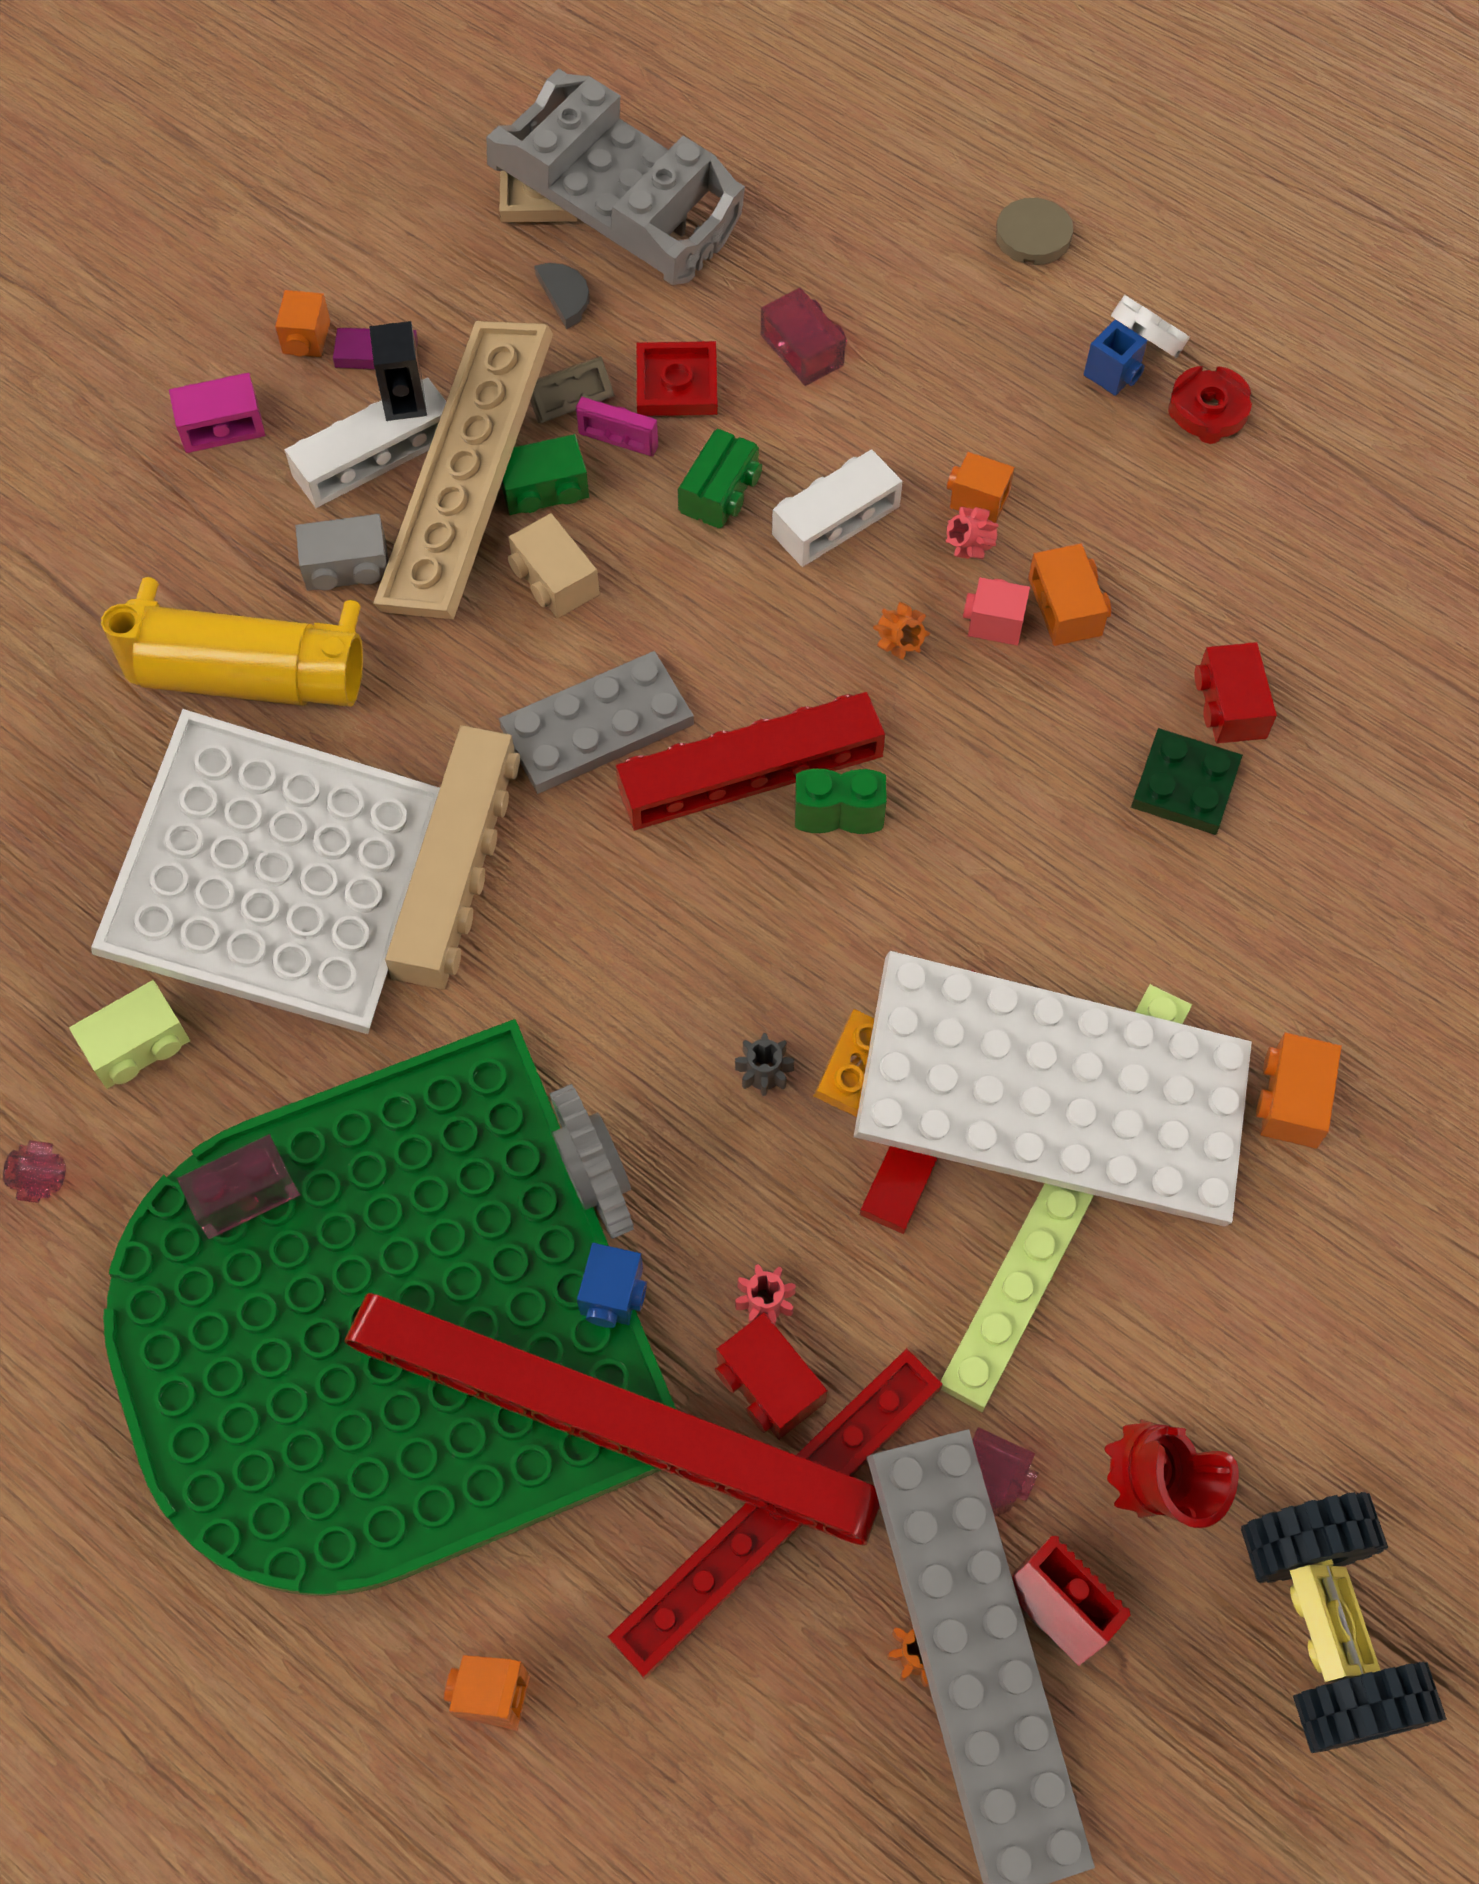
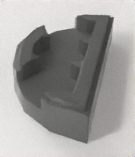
M545 263L535 265V275L565 328L568 329L579 323L583 312L587 309V305L590 302L586 279L577 270L564 264Z

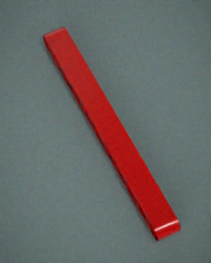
M366 1294L344 1342L347 1345L370 1357L833 1537L862 1546L867 1545L880 1504L875 1486L376 1294Z

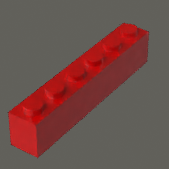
M868 692L857 695L846 694L826 704L798 708L785 716L774 719H760L744 728L730 732L718 731L708 738L689 744L677 743L670 746L667 750L655 754L633 756L624 763L616 765L617 785L632 828L635 831L796 783V774L804 770L820 768L837 771L883 757L886 734Z

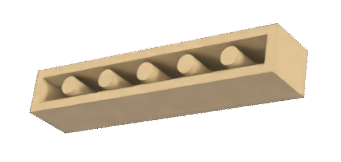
M460 725L385 958L391 979L445 990L449 974L455 975L458 971L461 960V949L458 948L462 934L467 935L471 929L473 921V908L470 907L474 894L480 895L485 882V868H482L486 855L492 856L497 842V830L494 827L497 818L504 817L507 811L509 792L506 791L509 779L515 780L519 771L520 754L515 753L512 735Z

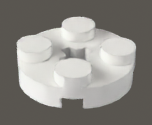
M1126 295L1119 301L1111 314L1113 318L1175 358L1178 357L1190 336Z

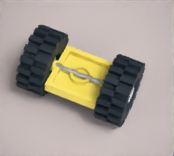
M1353 1492L1342 1496H1329L1318 1501H1307L1302 1505L1289 1506L1281 1509L1282 1511L1262 1515V1518L1253 1519L1248 1524L1241 1526V1532L1258 1583L1293 1580L1294 1585L1290 1587L1291 1599L1297 1613L1302 1618H1305L1311 1640L1308 1641L1310 1659L1315 1669L1323 1674L1325 1682H1335L1321 1685L1293 1696L1311 1753L1380 1739L1429 1726L1430 1724L1447 1719L1428 1662L1412 1663L1380 1670L1347 1568L1341 1567L1355 1563L1357 1560L1370 1558L1372 1555L1379 1554L1388 1548L1370 1493L1360 1492L1355 1494Z

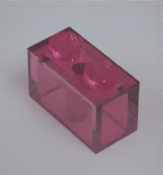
M801 287L761 307L760 335L804 386L844 366L845 347L847 345L844 331L839 325H834L827 318L820 304L815 299L811 300Z
M270 1134L177 1178L195 1220L208 1239L300 1195Z

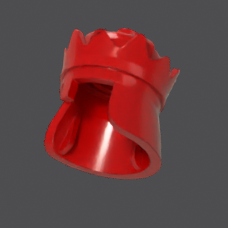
M1140 1419V1424L1123 1426L1124 1436L1121 1440L1105 1446V1452L1112 1458L1110 1459V1472L1107 1475V1481L1120 1493V1496L1114 1502V1506L1117 1508L1134 1511L1139 1518L1167 1515L1189 1527L1206 1528L1219 1522L1232 1506L1239 1479L1237 1461L1232 1455L1224 1451L1197 1453L1193 1443L1185 1435V1428L1170 1427Z

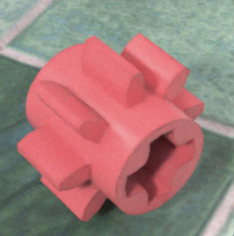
M960 507V515L948 520L946 543L956 546L954 556L967 559L970 557L984 559V551L996 546V528L998 524L987 520L989 510L977 507L974 509Z
M757 1264L755 1265V1275L750 1280L739 1277L738 1288L747 1295L740 1296L735 1300L736 1310L748 1309L749 1323L763 1312H765L775 1326L776 1318L781 1313L786 1316H792L793 1306L784 1298L792 1297L795 1294L796 1286L793 1283L783 1284L781 1280V1267L776 1268L772 1273L763 1271L761 1266ZM766 1290L769 1297H773V1302L764 1304L762 1297H758V1291Z

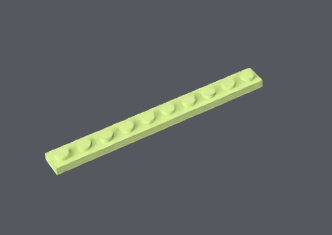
M1150 984L1135 1012L1183 1024L1192 1004ZM1044 1184L940 1381L943 1384L942 1391L980 1412L984 1411L1094 1195Z

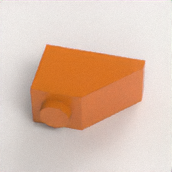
M463 1655L460 1668L452 1667L444 1692V1701L451 1702L449 1712L454 1717L517 1731L530 1675L521 1661Z

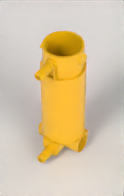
M145 577L141 580L136 599L127 600L125 604L111 606L104 612L101 618V626L125 679L130 683L140 685V687L301 706L306 705L307 702L348 707L354 705L360 690L363 670L362 639L355 632L361 606L355 600L344 602L339 625L315 622L312 625L308 623L159 607L158 602L154 601L159 584L154 578Z

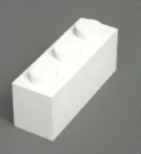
M871 449L859 457L849 459L840 469L830 475L816 479L807 489L794 497H787L779 502L773 509L772 535L799 565L804 567L899 508L903 481Z

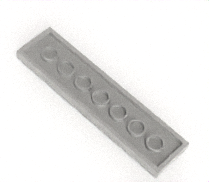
M970 1430L959 1431L867 1456L983 1884H1049L1094 1869L1095 1866Z

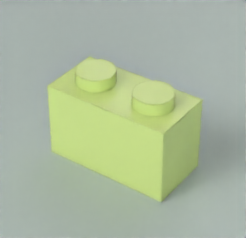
M154 979L69 1027L88 1062L106 1089L115 1084H124L137 1076L139 1070L157 1060H165L172 1057L181 1049V1046L190 1042L189 1037Z

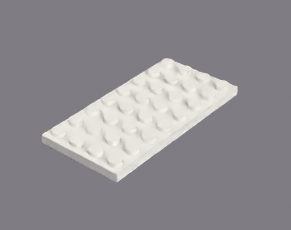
M890 951L885 957L854 1137L1225 1227L1233 1221L1252 1041Z

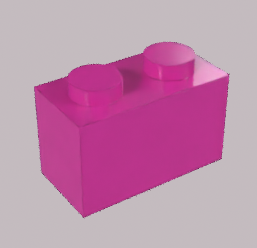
M250 373L169 389L176 428L185 453L266 436Z

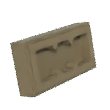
M601 356L538 378L530 401L538 423H543L575 411L581 396L600 402L615 395Z

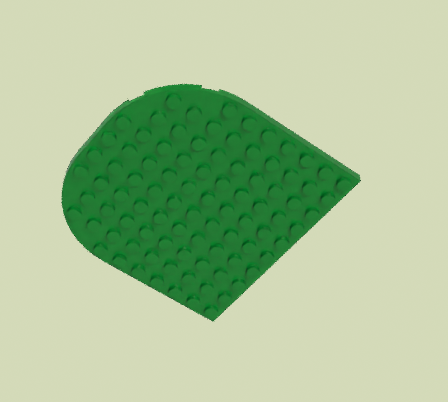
M516 1019L272 1110L221 1131L191 1150L193 1155L182 1162L167 1177L163 1175L155 1183L135 1210L118 1242L109 1269L111 1280L107 1296V1309H104L103 1315L105 1346L139 1465L147 1486L160 1510L170 1520L176 1530L206 1558L220 1568L245 1581L271 1590L314 1596L344 1595L377 1589L406 1579L662 1471L659 1468L370 1357L353 1349L344 1342L366 1294H376L676 1409L636 1310H632L629 1325L616 1322L615 1327L612 1328L592 1324L586 1320V1315L580 1314L577 1298L592 1243L609 1245L594 1208L584 1209L563 1163L552 1133L560 1129V1126Z

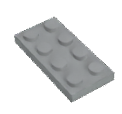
M653 651L499 718L503 733L512 735L515 753L520 754V764L536 793L539 794L694 725V715L658 655Z

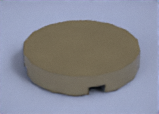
M1023 198L1011 202L1001 211L996 224V242L1002 252L1018 262L1024 263V259L1034 260V265H1044L1058 260L1067 252L1073 236V223L1067 211L1055 202L1042 198Z

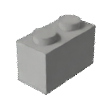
M380 514L295 525L299 567L307 591L318 589L330 590L334 587L354 584L367 585L382 580L388 564V554Z

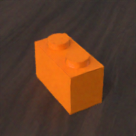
M1080 543L1033 553L1028 579L1053 645L1057 646L1102 636L1106 620L1111 616V603L1107 593H1101L1097 583L1098 571L1095 561L1092 558L1088 559L1083 544Z
M1285 1032L1276 1048H1268L1263 1066V1074L1270 1076L1268 1090H1261L1256 1108V1117L1263 1118L1261 1136L1315 1149L1319 1147L1329 1132L1342 1045Z

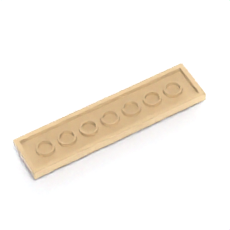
M475 321L373 602L380 612L454 620L553 337L548 324Z

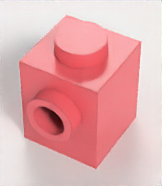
M979 577L976 594H967L963 618L971 619L968 636L1018 646L1030 587L1009 583L1002 579L992 580Z

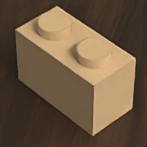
M552 513L508 536L511 550L508 562L513 572L520 579L526 578L530 583L532 594L541 607L548 606L557 619L600 595L597 569Z

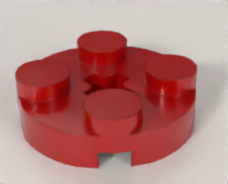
M1196 366L1186 370L1176 379L1168 413L1188 433L1198 436L1204 443L1215 444L1221 438L1231 436L1244 427L1252 407L1250 400L1251 390L1246 380L1231 369L1217 366L1216 371H1202L1203 366ZM1203 399L1207 401L1216 399L1218 404L1217 406H1211L1204 403Z

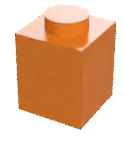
M284 291L275 325L283 354L322 357L331 321L324 293Z
M967 452L961 467L954 465L947 482V489L952 491L950 508L959 511L960 507L987 509L990 511L987 520L996 523L1010 494L1015 467Z

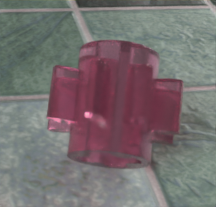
M30 1140L28 1146L20 1145L19 1151L13 1150L7 1156L3 1168V1180L10 1189L17 1190L16 1200L39 1203L41 1198L49 1199L50 1192L56 1193L62 1187L66 1174V1165L64 1159L59 1157V1154L52 1153V1143Z

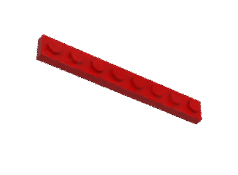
M906 1348L796 1455L852 1477L868 1461L867 1456L875 1454L941 1390L943 1384ZM745 1503L607 1636L608 1640L645 1680L803 1524Z

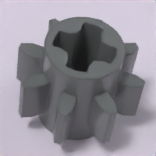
M763 1033L761 1039L754 1043L747 1040L743 1041V1053L746 1057L735 1058V1070L746 1072L742 1078V1087L744 1089L752 1085L761 1090L762 1096H766L768 1090L776 1085L781 1089L786 1088L787 1079L783 1072L794 1071V1059L783 1057L786 1053L787 1045L785 1040L777 1044L768 1039L767 1033ZM757 1062L761 1064L759 1067L756 1066Z

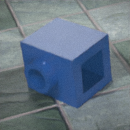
M1115 319L1091 343L1084 376L1116 396L1127 384L1130 386L1134 385L1142 375L1145 368L1142 360L1148 340Z
M592 1243L577 1298L580 1314L586 1315L588 1322L608 1328L615 1327L616 1322L629 1325L632 1310L641 1311L647 1289V1281L640 1280L643 1272L641 1253Z

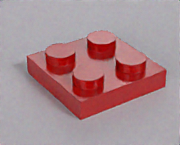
M716 341L636 343L637 414L644 416L718 415Z

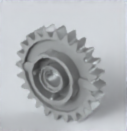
M572 1084L549 1093L562 1127L552 1132L584 1209L596 1207L612 1239L634 1230L630 1213L622 1195L630 1191L631 1186L618 1152L600 1114L597 1112L588 1116Z

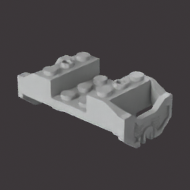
M558 68L546 80L535 103L512 125H498L486 137L487 165L496 171H506L664 274L663 279L670 284L689 283L695 277V269L698 271L702 269L703 259L707 260L708 258L710 260L713 257V253H718L727 241L742 214L745 186L732 177L714 154L684 135L668 150L621 120V96L590 76L567 74ZM708 191L721 198L712 215L694 230V234L689 239L676 240L670 236L673 231L681 237L685 234L687 213Z

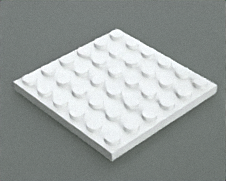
M182 709L91 946L92 955L368 1034L388 972L385 961L387 951L440 788Z

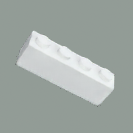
M428 377L423 379L427 416L386 421L381 400L284 449L293 478L315 508L429 451L446 400Z

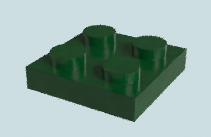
M1158 728L1131 808L1216 835L1243 755Z

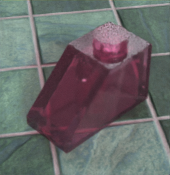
M978 1427L972 1441L993 1514L996 1517L1010 1512L1017 1498L1025 1502L1027 1501L1038 1475V1472L1029 1469L1035 1453Z

